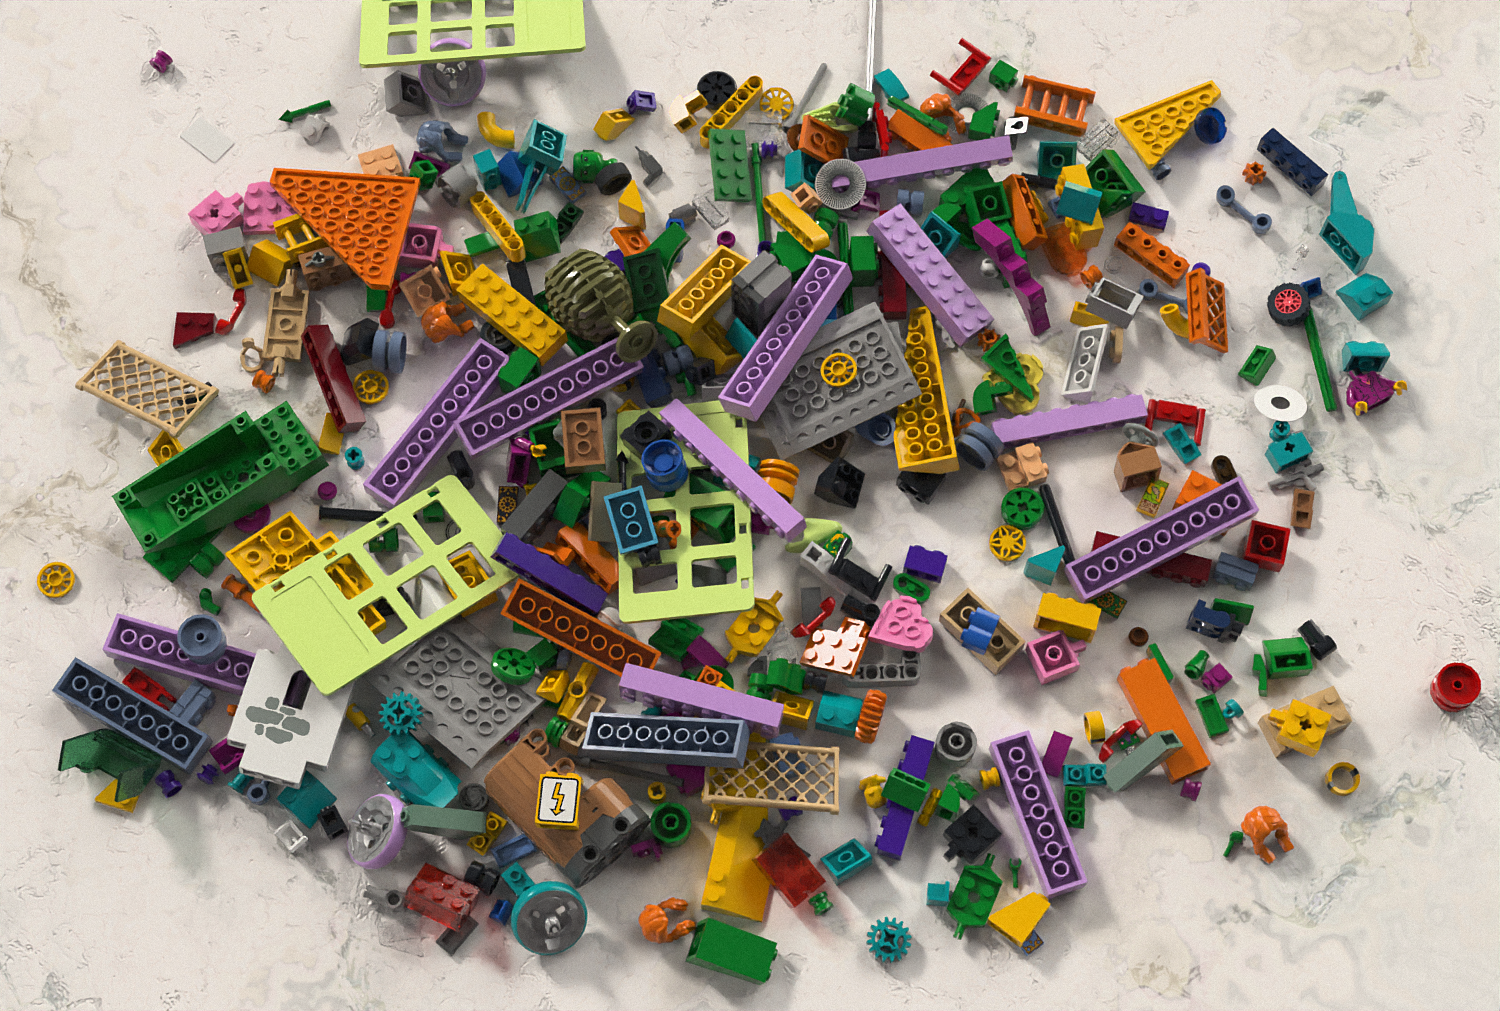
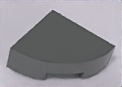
M767 656L757 658L750 665L747 677H750L752 673L767 675Z

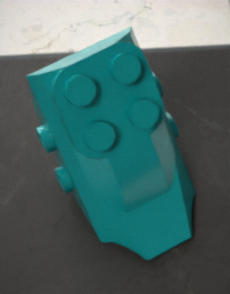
M397 732L394 735L391 734L371 757L370 762L387 780L385 784L393 792L397 790L401 794L400 799L406 805L411 803L445 808L459 794L458 785L462 781L447 768L449 764L442 757L437 758L433 754L435 751L427 743L423 745L411 732L410 735L403 732L402 737H399Z

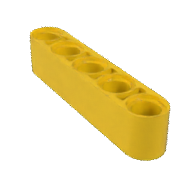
M759 76L749 77L701 127L699 136L702 147L709 149V138H705V136H708L710 128L730 130L762 96L763 80Z
M477 191L474 196L470 197L474 215L512 262L524 260L526 254L522 239L487 195L482 191Z
M777 192L763 198L762 203L766 212L809 252L813 253L829 247L830 239L828 234L783 192Z

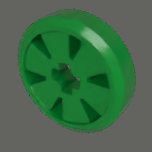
M1021 487L1009 491L1001 504V515L1004 521L1019 530L1034 528L1039 524L1044 514L1042 498L1038 493L1029 488ZM1026 506L1023 512L1019 511V507Z
M502 648L496 651L491 661L493 674L501 681L511 685L528 683L532 679L536 668L531 657L524 651L516 648Z

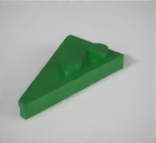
M1005 333L981 357L980 361L1031 403L1034 400L1033 391L1026 381L1022 366L1010 345L1008 335Z

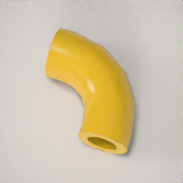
M481 112L477 115L479 131L487 142L496 147L515 149L514 130L499 128L496 125L495 114L492 112Z
M1168 304L1160 309V314L1166 326L1176 335L1189 339L1188 319L1182 316L1178 305Z

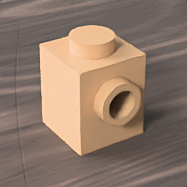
M805 182L790 194L798 207L807 214L815 212L823 203L815 190Z

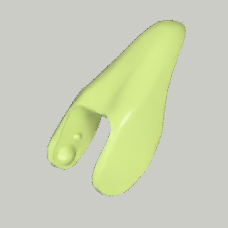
M837 102L802 115V121L803 116L809 114L840 133H854L858 130V127L854 125L837 127L835 115L840 106Z
M804 518L807 526L803 530L804 539L799 542L788 543L785 545V550L790 553H802L812 541L818 545L830 539L837 530L841 532L842 525L832 520Z

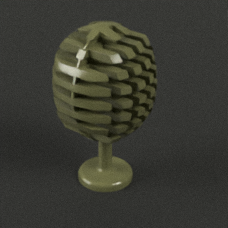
M578 249L567 258L564 257L559 260L557 265L545 273L544 285L547 304L553 317L568 332L584 340L599 343L611 333L614 334L618 331L620 336L616 342V353L621 360L627 363L637 362L651 352L657 341V329L648 321H637L629 326L626 324L633 318L631 287L624 273L608 258L587 249Z

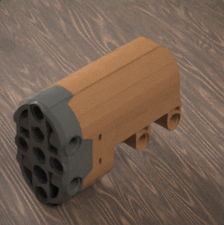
M534 729L519 741L486 775L484 779L486 794L559 872L578 889L591 882L603 870L614 863L640 837L650 824L651 819L613 778H604L592 785L580 796L578 811L579 831L537 828L535 816L540 774H546V772L550 771L566 776L567 773H575V766L571 759L561 758L550 767L546 763L551 756L546 733L542 729ZM534 738H543V741H537L533 743ZM567 765L571 767V769H565L563 771H560V769L563 766Z

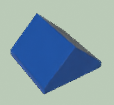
M508 151L497 163L501 183L508 198L520 194L527 166L518 160L519 152ZM533 168L527 190L531 189L538 175L536 168Z

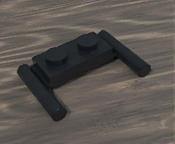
M845 537L828 572L868 596L872 601H877L893 567L885 564L879 578H877L849 559H844L852 541Z

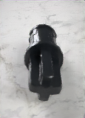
M1021 173V176L1028 179L1026 180L1027 185L1036 186V189L1041 187L1055 190L1057 179L1040 176L1041 174Z

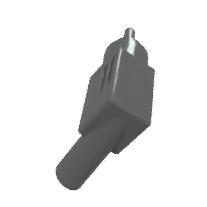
M635 146L642 167L649 174L643 181L647 188L656 177L663 173V168L647 151L640 150L638 146Z

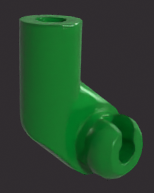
M686 372L676 374V382L678 384H685L687 396L696 395L695 384L689 383L685 376Z

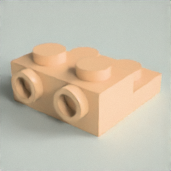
M393 144L358 154L363 174L404 177Z
M429 265L399 283L417 317L423 315L427 308L451 299L449 294L452 292L447 283L442 284L439 278L442 275L437 266L433 268L432 265Z
M1033 442L1017 447L1013 452L996 458L1008 491L1021 487L1028 488L1046 482L1049 469L1046 463L1042 464L1040 459L1042 457L1039 446L1035 447Z

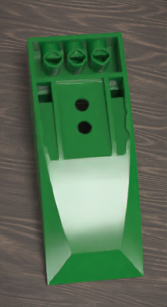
M286 400L255 421L252 420L245 410L112 495V498L147 554L194 539L234 522L289 492L328 467L329 464ZM257 465L261 471H256L255 466ZM247 473L249 475L245 482H239L238 479L241 474Z

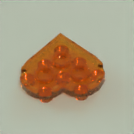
M1065 222L1045 228L1048 240L1042 243L1041 247L1052 269L1056 273L1059 272L1066 275V277L1076 276L1081 273L1087 263L1086 253L1091 251L1092 248L1076 250L1074 244L1070 241V229L1066 227Z

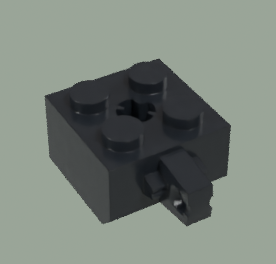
M973 804L944 830L943 837L949 842L948 847L950 849L944 853L943 857L948 863L956 856L959 858L963 857L972 865L1000 840L1002 833ZM969 832H971V834H972V833H975V834H976L975 838H974V836H972V838H970V837L968 836V835H969Z

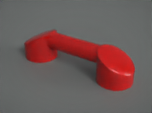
M393 279L391 289L387 290L385 309L379 315L380 324L385 329H390L395 325L392 307L395 295L401 292L400 281L397 279Z
M238 288L235 290L233 301L237 302V305L228 321L224 319L218 321L215 328L216 333L225 335L234 328V324L246 305L245 289Z
M829 596L819 605L823 612L807 627L800 623L790 632L794 638H800L811 634L832 614L836 603L833 597Z
M1139 719L1123 723L1103 743L1098 759L1105 763L1114 754L1110 747L1127 731L1133 735L1140 729L1143 723Z

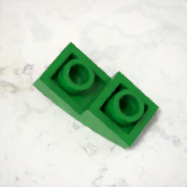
M1065 786L1063 819L1066 827L1084 829L1086 788Z

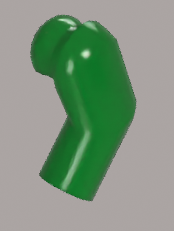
M203 588L199 594L200 606L202 609L217 616L221 611V607L213 603L211 590Z

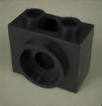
M649 410L645 414L640 415L637 421L630 427H627L620 435L623 445L640 460L645 448L651 443L658 440L672 439L669 427Z
M901 471L897 477L896 485L902 492L912 494L920 503L925 502L929 505L945 482L947 474ZM923 475V476H925L927 479H926V480H920V479L918 478V476Z

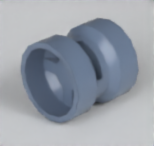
M1164 158L1150 169L1153 171V176L1156 180L1165 178L1171 172L1169 165L1164 163Z

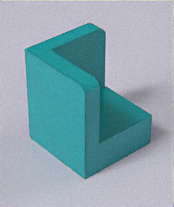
M945 881V884L928 883L926 905L947 907L950 881Z

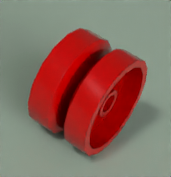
M1458 662L1450 663L1443 667L1433 678L1430 685V694L1434 703L1447 712L1465 710L1478 697L1481 691V680L1478 673L1471 666Z

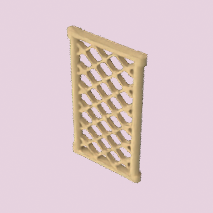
M117 340L75 384L76 389L84 390L168 432L174 438H178L219 393L218 388L210 387L125 345L120 340ZM118 351H120V354L118 356H114ZM130 356L135 358L134 363H123V360ZM121 360L120 366L110 367L111 361ZM106 363L108 364L107 368L101 369ZM144 364L150 365L149 370L139 372V366ZM136 367L135 373L125 374V369ZM113 371H123L121 376L111 377ZM160 371L165 373L164 378L154 379L153 377L155 373ZM109 373V378L98 380V375ZM95 375V381L89 382ZM151 375V380L140 382L141 376ZM138 378L137 383L126 384L127 379ZM174 379L180 380V385L169 387V381ZM124 380L123 386L113 387V382ZM166 382V388L155 389V384ZM110 383L109 389L99 390L100 384ZM153 385V390L141 391L143 386ZM195 387L194 393L184 394L185 388ZM139 388V393L128 395V390ZM125 390V396L118 399L114 397L115 392ZM171 391H182L180 396L170 397ZM168 393L167 398L157 400V394ZM207 393V395L201 401H199V397ZM154 395L153 401L143 402V397ZM188 398H197L196 403L188 405L185 403V400ZM130 399H141V402L139 404H136L134 406L129 405ZM183 400L182 406L172 407L173 401ZM169 403L170 407L168 409L158 410L159 404ZM156 406L155 411L149 414L144 412L145 407ZM191 408H194V409L187 415V410H188V409H191ZM181 410L185 411L184 416L177 418L173 417L174 412ZM171 413L170 419L164 422L159 420L161 414ZM179 421H182V422L175 428V423H176V422H179Z
M749 741L747 749L756 750L759 757L754 761H750L745 756V761L749 765L744 769L734 768L738 774L733 778H730L724 772L727 769L726 767H715L718 772L713 776H709L710 767L705 766L703 804L711 805V803L830 812L831 815H838L840 812L838 803L839 747L831 746V748ZM768 751H773L777 753L779 759L771 763L765 755ZM788 753H797L799 761L795 764H790L785 757ZM808 754L817 755L820 762L815 766H811L805 759ZM828 756H834L833 768L826 762ZM761 759L769 765L764 771H760L755 766V763ZM780 761H783L789 767L784 773H781L775 767ZM800 763H804L809 768V771L805 774H800L795 767ZM821 764L830 771L825 776H821L815 770ZM749 768H753L759 774L752 780L744 774ZM771 769L779 775L774 781H770L764 775ZM790 771H793L799 777L794 783H791L785 777ZM810 773H814L819 778V781L813 785L805 779ZM831 774H833V786L825 780ZM718 775H723L728 782L723 786H719L713 779ZM739 776H742L748 782L743 788H739L734 783V780ZM759 778H763L769 784L763 790L754 784ZM781 779L789 786L784 791H780L774 785ZM800 781H803L809 787L804 793H801L795 787ZM709 783L713 784L717 789L714 795H709ZM820 783H824L829 788V791L824 795L815 789ZM728 785H732L738 792L735 794V797L726 796L723 789ZM752 786L758 794L756 798H746L744 790ZM769 788H773L778 793L776 800L767 799L764 792ZM789 790H793L799 797L796 801H787V797L784 794ZM813 791L819 799L817 803H809L805 795ZM830 793H833V804H828V801L825 799Z

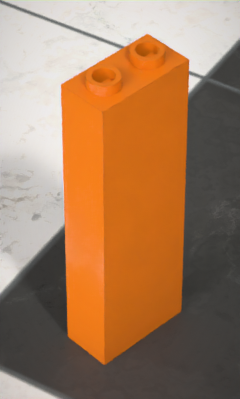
M1146 658L1138 662V665L1135 667L1127 666L1121 669L1117 681L1136 718L1143 723L1141 727L1147 739L1155 732L1173 730L1184 745V747L1161 763L1171 785L1185 780L1186 777L1189 778L1207 770L1211 763L1156 659L1149 660Z

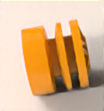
M762 460L758 475L789 504H792L795 494L794 486L797 485L800 470L795 465L783 460Z

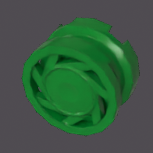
M556 716L549 722L545 733L548 743H551L552 747L557 749L559 748L560 738L570 723L566 721L561 722L560 718Z

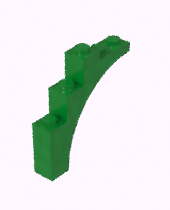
M676 222L667 228L645 250L649 251L656 248L661 250L668 284L677 257L692 239ZM660 307L640 312L644 321L654 325L660 335H665L667 338L665 341L672 349L685 345L678 333L657 322Z

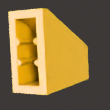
M1032 892L990 915L987 924L1021 948L1049 910L1051 904L1043 894Z

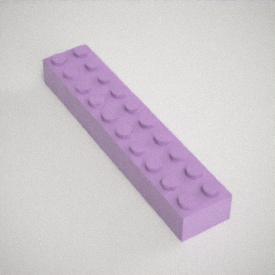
M815 255L718 396L725 412L752 421L758 420L852 281L853 276L847 263Z
M617 337L453 421V427L471 460L510 441V439L528 432V428L536 424H543L561 415V411L570 410L642 373L644 369L642 362L639 360L627 363L621 360L616 353Z
M480 338L363 483L365 492L389 509H393L408 500L458 437L453 427V421L481 408L498 387V372L502 366H506L509 362V356Z
M1239 476L1067 564L1063 571L1081 603L1085 604L1257 515L1259 508Z
M117 613L102 649L107 657L191 682L197 680L205 686L242 696L256 653L227 645L224 654L218 661L208 665H199L193 663L185 656L177 641V630ZM304 671L296 672L292 676L283 705L297 709L308 680V676Z

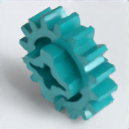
M401 691L400 696L393 693L392 699L386 697L388 703H381L384 711H379V714L383 716L379 721L385 724L383 728L386 731L389 730V733L392 735L397 732L399 737H402L403 732L410 735L411 729L417 731L415 725H421L422 722L419 720V717H424V714L420 712L423 706L418 704L419 699L413 698L411 693H408L406 696L403 691ZM407 702L413 706V710L408 708ZM390 719L394 720L395 726L391 724Z
M885 917L883 923L879 919L877 920V927L871 925L870 929L873 932L867 933V937L871 939L867 940L866 944L872 945L869 952H876L875 959L881 956L883 963L886 961V958L890 960V963H893L895 957L899 961L902 959L901 953L903 955L908 954L905 948L911 947V943L907 941L911 940L912 936L906 935L909 928H902L903 921L897 924L895 917L892 919V922L888 920V917ZM888 927H892V928H895V929H897V930H895V931H894V930H890V929H888ZM879 931L881 939L875 942V936ZM886 936L889 939L893 938L892 944L889 941L885 942ZM903 938V944L899 949L897 941ZM881 950H888L890 953H885Z

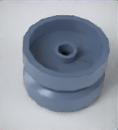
M376 331L372 350V366L374 371L385 372L389 367L391 373L402 374L407 352L405 332L394 331L392 336H390L389 331Z
M972 422L966 428L965 434L960 435L955 441L958 454L972 467L981 471L988 470L993 464L994 459L998 458L1004 451V445L1000 438L988 427L978 422Z
M205 614L187 618L181 624L177 633V641L185 656L193 663L199 665H208L218 661L227 647V638L219 623L213 617Z

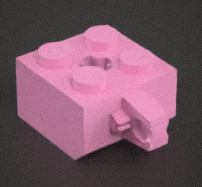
M215 190L188 213L191 223L203 235L241 227L243 218L238 210L244 200L238 192L229 198H224Z
M409 223L399 258V265L424 269L429 265H432L433 268L438 267L439 259H441L440 252H454V247L443 242L442 229L437 226Z
M1058 630L1028 642L1025 651L1041 685H1044L1078 671L1080 667L1077 659L1079 657L1078 653L1084 651L1087 646L1084 640L1074 643L1072 640L1068 641L1064 630Z

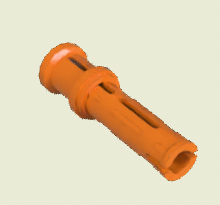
M676 520L653 522L655 532L659 537L669 536L670 538H677L681 533V525Z
M228 575L223 581L221 588L227 589L234 594V598L243 600L260 613L253 604V593L249 590L248 585L242 584L235 579V575Z

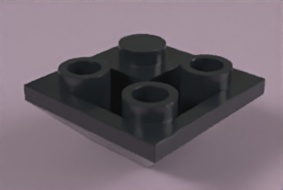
M837 457L818 476L814 494L828 503L855 509L865 473L843 458Z

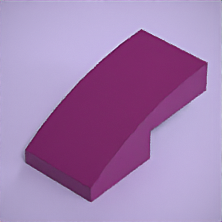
M700 635L686 649L694 660L702 664L703 667L705 665H718L726 669L729 665L723 656Z
M1054 730L1042 760L1046 774L1058 778L1073 737Z

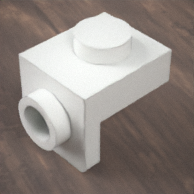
M318 113L316 115L308 114L299 134L313 143H317L324 127H329L330 123L325 121L326 117Z
M290 819L274 832L277 838L292 853L295 851L299 852L306 846L305 842L308 838Z

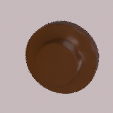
M1135 627L1129 632L1128 638L1132 645L1141 647L1147 643L1149 635L1144 628Z

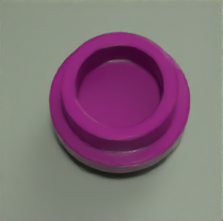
M723 231L717 236L718 246L723 245L730 249L735 245V236L730 231Z
M327 481L319 485L317 492L322 500L329 501L337 495V487L334 483Z

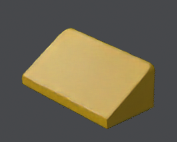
M1075 301L1070 317L1071 323L1084 327L1109 323V321L1085 311L1088 304Z
M327 412L318 448L322 453L339 455L344 433H338L331 413Z
M549 670L538 687L536 694L554 703H558L570 685L568 670Z

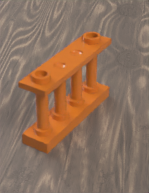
M1024 75L1022 87L1027 89L1022 107L1016 106L1014 116L1017 118L1028 117V125L1084 138L1088 125L1087 122L1083 121L1087 103L1093 104L1096 92L1088 88H1078L1040 79L1033 75ZM1034 90L1044 92L1040 111L1029 109ZM1051 95L1062 97L1058 115L1047 113ZM1069 99L1080 101L1075 120L1065 117Z

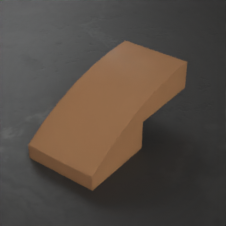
M1294 489L1290 526L1305 529L1311 528L1314 491Z

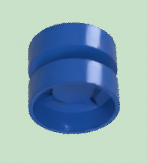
M658 440L645 448L641 462L649 483L654 489L661 492H671L677 490L686 482L688 467L680 447L675 442Z

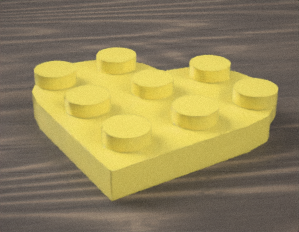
M1018 353L1016 358L1020 362L1026 381L1033 391L1034 400L1030 403L1014 388V394L997 397L1004 407L1015 416L1032 412L1039 403L1040 390L1037 385L1043 377V365L1040 359L1033 354L1031 356ZM992 370L982 376L983 381L990 380L993 386H995V383L1005 382Z

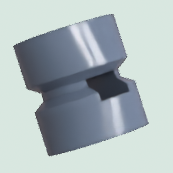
M898 188L897 205L901 203L907 212L910 211L913 215H922L924 191L914 190L910 193L908 189Z
M688 345L678 347L675 352L669 350L661 353L669 376L680 373L681 369L686 371L687 365L694 362Z

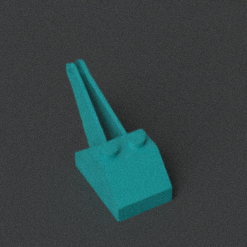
M536 119L533 120L528 129L518 156V160L527 166L515 210L519 211L524 201L533 168L539 171L521 210L523 214L526 212L544 174L547 173L552 176L559 170L563 163L567 140L566 134Z
M1337 171L1334 173L1331 181L1330 215L1326 218L1319 235L1356 275L1364 270L1373 252L1374 228L1372 223L1365 219L1363 215H1358L1347 176L1343 171Z

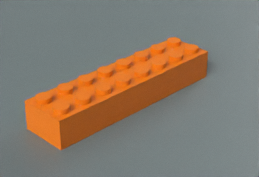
M520 578L500 613L622 677L626 663L653 670L662 654L658 650Z

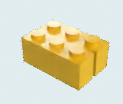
M1043 593L1033 627L1052 633L1064 630L1067 637L1091 643L1096 632L1101 608H1097L1096 605L1091 603H1079L1073 598H1060L1055 593Z

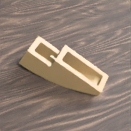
M590 690L588 691L572 716L569 726L560 738V748L576 756L583 747L591 712L601 713L607 701L606 698Z

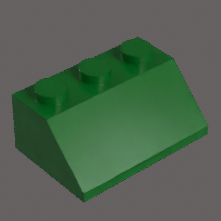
M1103 149L1085 167L1092 189L1108 188L1128 190L1132 193L1127 198L1126 203L1114 210L1115 213L1113 215L1131 206L1133 202H1136L1146 192L1115 150Z

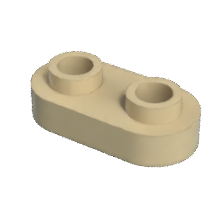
M1115 326L1114 330L1110 331V341H1113V347L1109 349V358L1112 359V363H1121L1123 328Z

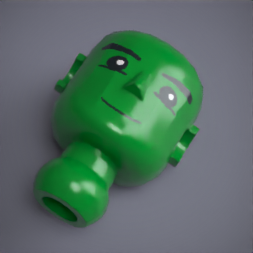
M594 150L577 152L573 157V176L577 181L593 184L596 175L603 168L618 162V160L615 158L603 160V155L599 152H594Z

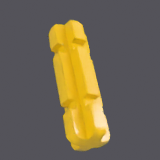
M1030 190L1041 221L1044 224L1048 222L1049 217L1044 212L1045 210L1040 200L1036 198L1035 191Z
M937 788L932 789L930 797H928L921 812L922 814H920L917 820L918 824L924 827L928 825L929 817H932L943 794L941 790Z

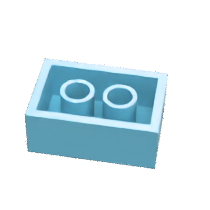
M642 485L604 496L621 556L636 552L639 549L650 548L652 545H659Z

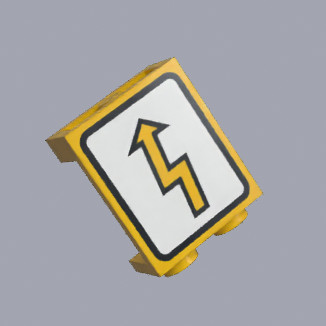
M550 771L546 772V774H540L535 816L537 828L579 831L578 811L581 786L584 784L582 777H579L576 773H567L566 776L558 775L557 772Z

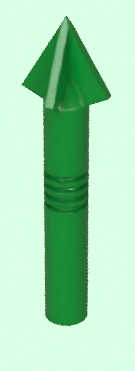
M330 100L292 112L287 109L278 120L292 123L294 118L331 107Z

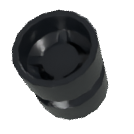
M474 860L466 871L463 885L471 889L477 887L478 892L489 897L498 884L501 872L491 867L485 869L484 864Z

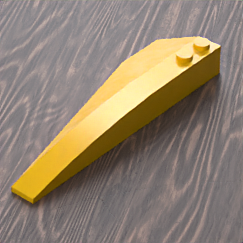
M927 306L910 309L904 358L922 395L897 406L898 413L895 421L894 443L899 471L936 474L957 471L960 468L931 313Z
M753 732L750 734L749 741L766 743V738ZM747 749L746 757L750 761H754L759 757L756 750ZM761 759L755 763V766L760 771L767 769V763ZM754 769L750 776L751 780L759 775ZM759 778L754 782L761 790L767 787V782L763 778ZM749 786L745 791L746 798H756L758 792L752 786ZM766 790V791L764 792V794L766 795V797H767V799H768V793H767V790ZM741 805L739 811L721 814L701 902L702 910L762 922L770 887L769 851H764L765 843L761 837L756 838L754 833L760 828L763 818L768 821L767 807Z

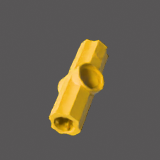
M583 662L574 681L569 685L568 692L556 713L558 717L570 722L594 682L599 668L589 662ZM575 689L583 690L580 695H574L573 691Z

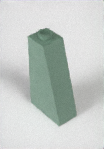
M1173 730L1155 732L1103 776L1107 781V786L1115 793L1126 790L1184 747V745Z
M412 804L403 807L400 813L401 822H404V828L411 831L458 840H465L486 833V812Z

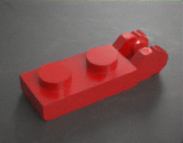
M135 666L122 681L126 687L168 712L170 711L168 707L159 702V699L164 696L171 703L175 704L178 701L163 686Z

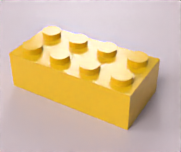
M1084 164L1063 167L1061 174L1058 176V183L1055 185L1056 195L1060 198L1066 181L1092 189ZM1098 208L1092 225L1065 217V225L1070 229V241L1074 244L1076 250L1098 247L1104 230Z

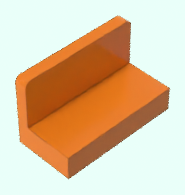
M546 542L543 548L534 546L538 552L551 556L553 561L567 567L576 556L573 549Z

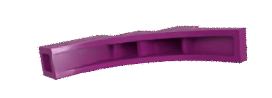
M989 219L973 226L972 231L975 242L991 257L1008 281L1023 309L1031 333L1037 336L1051 328L1045 307L1047 299L1044 287L1031 277L1028 263L1015 253L1011 237Z

